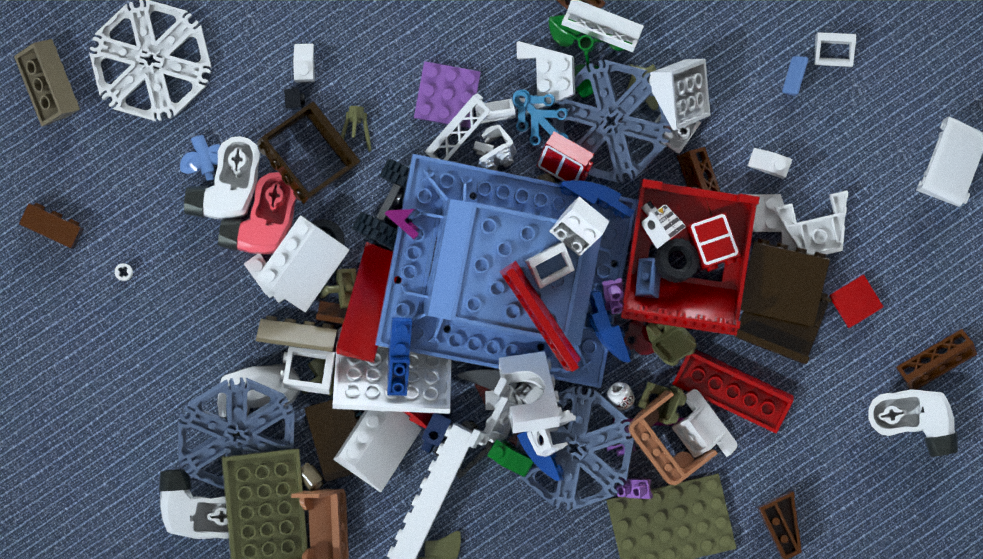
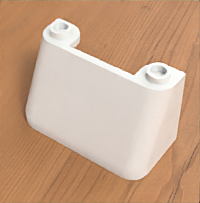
M948 116L942 121L940 129L943 131L938 135L939 139L928 168L923 174L922 182L919 181L916 191L960 207L963 203H967L970 196L968 190L983 153V132Z

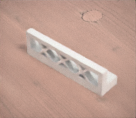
M571 0L561 24L630 52L634 51L644 27L579 0Z
M478 93L473 95L426 149L425 153L431 158L440 159L435 153L440 148H446V157L443 160L448 161L492 111L482 101L483 97ZM479 104L485 112L481 116L473 117V110ZM470 119L471 128L467 131H461V123L464 120ZM452 134H458L459 142L456 145H449L448 138Z

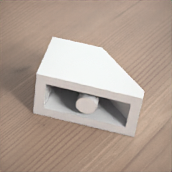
M294 44V81L296 83L315 82L314 44Z
M754 148L748 167L784 179L787 176L792 159L774 152Z
M522 382L514 390V393L525 404L536 402L544 394L537 385L531 382Z

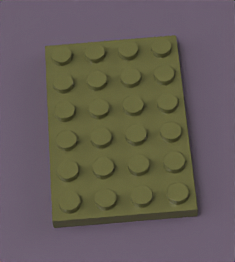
M294 448L222 457L230 559H302V555L307 549L305 513L300 505V498H291V494L303 491L299 449Z
M718 473L683 481L677 485H666L651 489L653 494L651 499L616 497L606 500L620 559H695L737 549Z

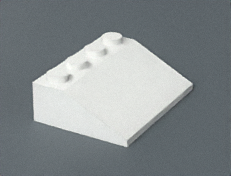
M685 59L650 72L649 82L652 86V93L673 130H678L710 116L706 59Z
M300 216L256 279L306 313L350 249L305 217Z
M365 410L333 460L379 492H382L418 436L421 428L416 423L410 421V417L403 412Z

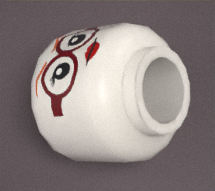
M614 383L607 391L609 402L619 411L627 410L634 403L635 397L630 386L626 383Z

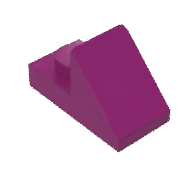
M415 209L388 210L384 213L412 239L416 240L420 235L416 232L419 229L411 221L408 224L406 223V220L413 214Z

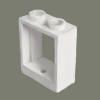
M289 346L288 352H284L283 363L286 364L285 371L281 370L280 382H283V388L330 395L335 352ZM293 355L326 359L322 384L289 379Z

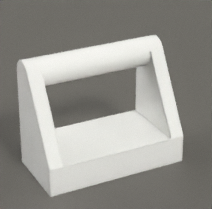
M818 32L815 35L814 65L853 67L856 34ZM821 43L849 44V59L819 58Z
M512 99L485 103L492 111L480 124L515 118ZM479 104L475 107L476 116H481L485 112Z
M559 242L525 260L539 289L575 271L563 242ZM561 253L567 266L540 279L536 266Z

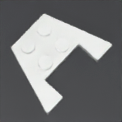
M520 41L517 42V59L536 58L537 96L552 94L555 97L554 103H557L575 95L574 56ZM546 97V101L551 103V98ZM520 98V101L525 102V98ZM533 104L536 109L545 107L544 104Z
M848 191L829 194L833 209L832 215L798 223L796 222L792 203L774 207L796 247L807 249V253L814 254L815 251L825 253L826 255L843 251Z
M746 194L760 197L759 204L756 206L753 232H781V243L789 245V249L796 250L794 241L774 207L784 205L781 194Z
M503 377L500 378L493 393L501 396V398L495 403V410L492 416L487 419L484 431L473 430L466 444L471 448H476L478 444L481 446L486 445L488 441L493 443L497 439H507L512 429L509 418L510 406L523 405L519 396L514 393L513 387L509 385V381Z

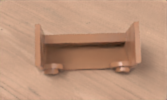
M665 390L647 404L645 409H641L629 424L628 430L665 482L670 485H677L718 453L716 450L711 449L699 455L696 459L684 451L677 453L675 456L670 454L651 428L659 419L657 408L674 396L671 391Z
M344 489L309 490L291 494V498H300L299 502L304 510H309L310 548L305 550L302 559H349L347 502Z

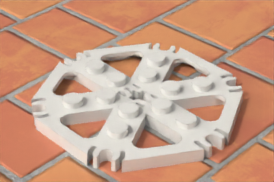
M139 0L140 7L134 8L133 2H130L131 10L129 11L128 4L126 3L95 33V35L102 38L93 37L92 39L99 43L97 48L90 47V50L97 52V54L89 52L99 95L101 96L107 91L102 96V99L106 100L108 97H112V102L109 106L114 107V110L156 121L155 113L157 114V119L162 121L161 114L166 112L168 118L171 119L172 114L170 110L173 111L175 117L207 87L206 85L199 84L200 81L205 84L209 82L202 77L204 73L211 74V71L204 67L212 68L202 26L200 24L197 29H194L199 25V22L196 20L193 24H190L189 19L192 17L190 13L183 18L188 13L186 10L150 0H145V7L143 0ZM158 11L174 16L176 22L156 41L150 18L151 13ZM123 19H130L137 46L111 39L110 32ZM194 37L197 39L201 55L199 62L194 63L170 56L188 38ZM153 55V59L160 63L155 62L148 65V62L141 57L150 58ZM105 58L130 65L112 84H107L104 79L101 62ZM165 75L191 82L192 90L178 103H173L170 99ZM144 80L146 81L152 105L149 110H142L126 104V98Z

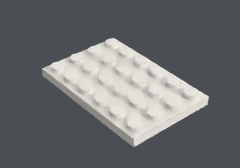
M379 346L374 363L336 353L333 409L450 414V359L410 352L407 396L387 395L389 348Z

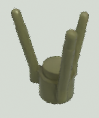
M349 106L341 137L345 138L350 120L352 123V138H355L357 123H361L363 120L368 152H371L367 113H364V107Z

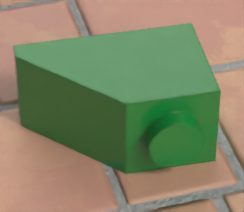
M497 439L487 455L501 466L523 477H526L534 464L529 456L505 440Z

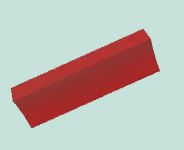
M366 242L336 347L337 354L374 363L379 347L375 345L393 255L392 251ZM398 276L394 278L395 283L397 282Z
M515 260L499 272L564 370L575 371L579 368L578 363L581 358Z
M695 349L693 354L685 356L672 383L688 392L696 389L706 401L776 434L794 401L793 395Z

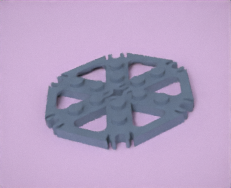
M599 60L600 66L598 69H595L593 63H589L591 72L588 69V65H586L575 76V89L585 79L591 81L597 107L575 102L569 97L557 102L560 104V108L568 110L567 118L564 120L552 118L555 129L559 133L566 134L564 123L567 120L593 126L576 144L595 154L607 141L614 168L608 172L592 167L587 174L620 183L625 182L624 175L626 173L629 174L630 180L634 179V177L637 178L665 150L667 146L661 144V142L669 143L670 140L664 138V133H672V130L665 128V126H670L660 106L661 120L655 123L631 116L648 97L654 96L649 82L650 73H647L643 78V75L648 70L609 60H604L606 63L605 67L603 60ZM613 71H620L634 75L636 82L617 101L611 81V73ZM559 111V115L561 117H564L565 113L563 111ZM608 117H616L614 120L616 124L607 126L609 123ZM626 135L653 143V150L641 163L637 164L633 161Z
M240 377V383L234 385L233 378H230V386H228V380H224L188 402L189 406L184 408L189 414H180V419H178V460L181 466L189 464L184 467L185 472L189 476L223 490V475L216 476L201 469L226 453V456L246 454V450L252 453L289 448L294 449L295 411L291 403L283 406L288 402L287 397L283 393L249 378H246L245 384L243 377ZM255 390L270 397L268 404L247 416L248 391ZM219 393H225L226 419L202 409V404ZM285 419V435L283 439L275 440L260 433L279 420ZM189 427L213 436L193 449L186 447V430ZM239 431L240 436H235L234 438L232 434H236Z
M577 386L558 392L559 401L566 398L573 401L571 413L576 416V420L569 422L568 429L565 426H560L558 430L550 432L551 440L555 445L565 442L579 445L577 449L580 453H571L572 448L569 444L565 446L567 450L563 448L556 452L557 457H555L557 465L561 464L564 475H562L564 480L558 481L556 492L550 493L537 482L535 478L536 473L542 470L535 463L526 477H521L524 482L553 507H555V502L558 500L556 503L557 508H561V503L566 502V510H570L573 502L572 511L615 496L610 492V489L616 494L619 492L615 488V484L625 485V482L620 477L628 481L635 442L633 438L627 439V436L631 435L625 430L626 426L631 422L622 424L624 420L629 418L596 390H594L593 397H591L593 390L590 388L587 395H583V387L580 386L577 389L578 394H576ZM595 404H600L614 416L615 421L612 425L588 433L592 408ZM518 439L516 448L527 455ZM621 443L625 447L622 467L619 470H614L594 453L595 451ZM581 468L602 485L600 493L584 499L577 496Z

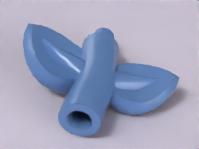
M204 135L191 138L195 151L188 152L182 157L180 170L186 174H193L201 169V174L205 175L207 182L213 181L212 173L215 172L213 164L218 165V150L221 145L214 144L208 147Z

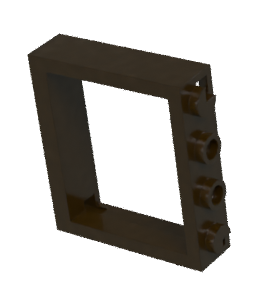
M314 101L266 133L257 142L259 151L266 155L270 160L272 168L280 173L283 182L291 187L295 197L302 201L303 204L352 171L361 162ZM306 116L345 165L343 169L310 192L305 189L269 143Z

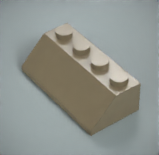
M52 39L35 42L14 56L42 127L69 117L80 110Z
M266 316L265 319H260L256 341L335 352L338 330L334 329V325L323 324L322 327H317L315 322L304 321V324H296L294 319L285 318V321L281 322L277 321V317Z

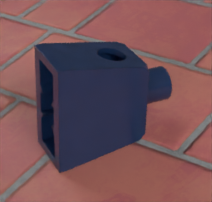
M433 413L422 435L424 440L421 446L422 450L431 453L435 445H440L452 421L453 413Z

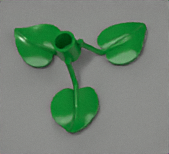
M565 15L549 17V29L555 42L560 46L570 47L574 40H577L578 46L584 51L586 65H588V69L591 72L588 53L595 48L596 42L605 41L597 38L592 39L589 35L577 37L581 32L561 25ZM609 43L610 47H611L613 50H616V51H624V50H625V49H623V48L617 47V46L612 45V44ZM579 64V65L575 66V67H574V69H575V76H576L586 65ZM585 79L576 88L581 97L585 98L593 94L589 79Z

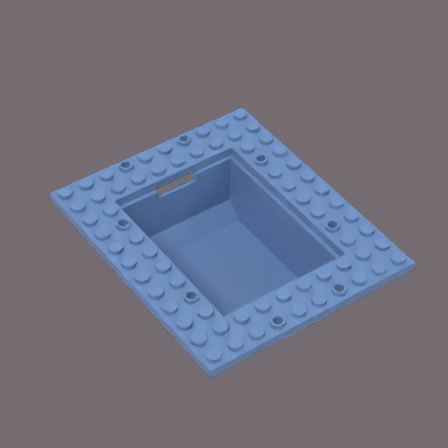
M412 154L401 210L415 209L408 219L419 228L416 232L420 235L414 240L398 226L375 345L389 348L392 317L412 318L410 352L499 369V358L545 351L546 359L550 358L551 361L550 375L553 374L555 380L601 388L608 350L596 336L586 314L593 311L589 300L591 291H600V294H603L602 282H608V280L615 281L623 277L637 199L621 196L618 200L634 210V213L628 219L616 217L614 211L609 208L607 210L597 205V201L594 205H591V207L610 221L603 235L581 256H578L565 245L575 271L539 289L525 260L561 242L549 231L563 212L577 198L572 195L569 197L563 194L561 188L557 187L558 183ZM471 192L476 195L474 200L469 197ZM433 252H434V258H433L431 273H430V276H429L430 267H431V262H432V257H433ZM561 253L537 265L536 269L540 279H543L567 265ZM515 260L581 358L578 363L579 368L575 371L564 370L499 272ZM613 260L617 262L615 267L611 266ZM396 276H399L401 278V281L398 284L394 282V278ZM606 310V312L608 311L611 315L612 322L610 324L612 325L614 323L615 314H612L611 310ZM446 325L450 327V331L447 333L443 330ZM540 343L543 345L541 351L537 349V345Z

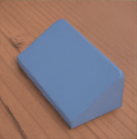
M792 57L783 86V93L792 96L799 94L808 57Z
M640 258L638 261L635 292L637 297L659 298L661 274L657 272V267H655V258Z

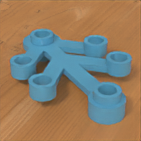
M522 89L513 94V104L518 108L517 130L523 132L528 129L529 123L525 120L526 110L531 114V136L529 141L532 145L536 146L542 141V136L539 134V124L550 135L555 131L569 139L566 134L559 133L546 119L557 118L564 120L568 116L566 108L546 110L536 109L533 105L544 104L545 106H551L555 102V97L552 94L531 96L528 91ZM524 96L525 102L520 101L519 97ZM546 97L551 98V103L546 101ZM559 111H563L565 116L561 117ZM520 122L525 124V128L520 127ZM533 136L538 137L539 141L534 142Z

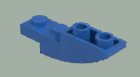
M575 180L562 181L557 186L561 188L563 194L569 197L571 195L576 198L581 197L590 206L594 205L597 201L598 206L606 210L608 208L614 211V215L620 219H628L634 213L633 209L618 201L622 195L621 193L606 186Z
M591 291L589 300L593 311L586 315L592 329L610 353L622 362H631L629 357L631 352L629 347L625 345L623 329L619 325L610 324L612 318L610 313L606 312L604 295L600 294V291Z
M392 317L388 353L387 395L407 396L412 318Z
M528 431L517 435L527 455L545 474L556 481L564 480L562 477L564 471L560 464L557 465L555 457H557L556 452L546 457L536 454L528 438Z

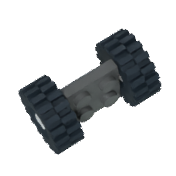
M391 159L387 160L379 176L392 183L393 186L376 218L360 212L352 227L356 232L391 250H394L397 229L392 227L395 223L384 213L388 210L402 209L409 173L407 166Z

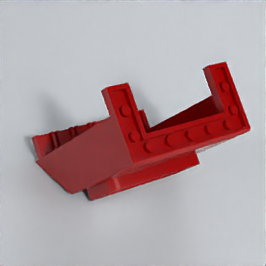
M647 179L640 180L625 277L621 318L737 336V330L740 329L741 321H739L756 206L759 204L760 197L671 185ZM649 201L657 209L667 205L686 227L691 223L711 217L709 208L713 216L725 212L741 256L736 259L737 262L728 266L724 264L721 282L690 277L684 282L673 283L661 277L659 298L637 297L635 292L638 261L640 258H648L650 245H654L641 224L648 217L642 207ZM686 228L670 239L682 238L692 244Z

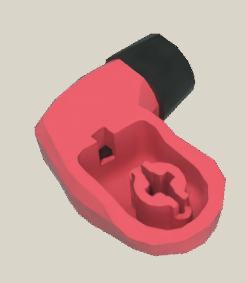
M279 172L269 173L261 177L257 182L255 200L249 220L222 219L218 235V246L251 254H273L290 231L296 202L294 191L283 182Z

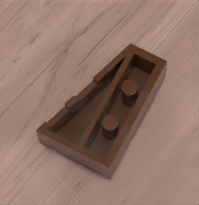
M789 491L757 507L781 559H789L802 553L794 491Z

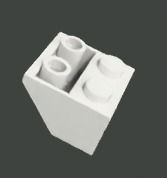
M578 197L565 210L549 232L578 256H581L603 235L610 221L581 197Z

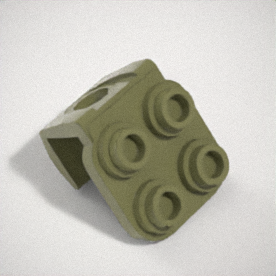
M650 323L646 326L652 348L664 363L671 366L677 365L680 359L695 352L697 347L696 340L685 328Z
M647 382L638 407L645 409L646 405L650 403L649 396L652 393H656L659 396L665 390L671 391L674 396L657 408L659 412L658 422L666 425L675 424L679 418V413H677L676 409L679 405L683 406L685 404L687 395H684L683 390L675 386L667 388Z

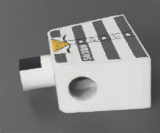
M649 201L642 207L648 217L641 224L657 249L686 228L685 224L667 205L657 209Z

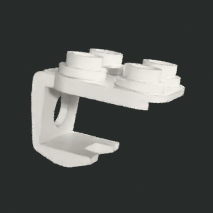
M500 125L487 128L482 137L483 139L486 138L485 144H489L502 136L506 144H502L482 156L477 165L480 168L497 171L498 166L508 167L514 162L513 155L517 153V150L510 136Z
M570 410L563 411V418L560 419L559 427L570 421H575L576 416ZM558 427L527 432L537 455L550 456L568 445L567 442L556 445L552 444L550 432L558 430ZM540 435H542L544 439L543 445H541L539 441Z

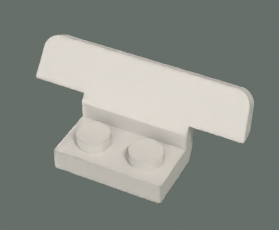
M696 389L689 391L685 394L687 395L686 403L693 412L687 418L674 424L672 429L694 458L711 450L716 444L725 456L728 457L737 448V442L701 393Z

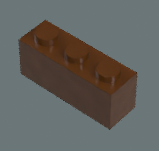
M35 202L34 205L28 203L19 225L71 249L75 248L83 231V228L79 227V222L71 218L69 221L62 219V214L53 210L49 213L45 211L46 207Z

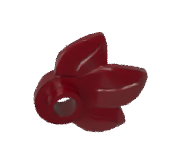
M632 320L628 331L624 333L625 345L630 350L634 349L640 355L654 353L644 322ZM629 336L634 337V343H628L627 339Z

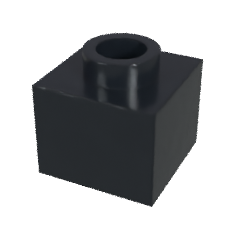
M300 88L284 89L286 110L302 109V104H305V94L301 93Z

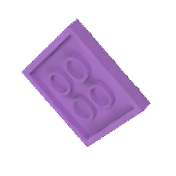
M424 61L414 118L449 124L471 97L477 94L481 72ZM470 119L464 120L461 123V127L470 129Z

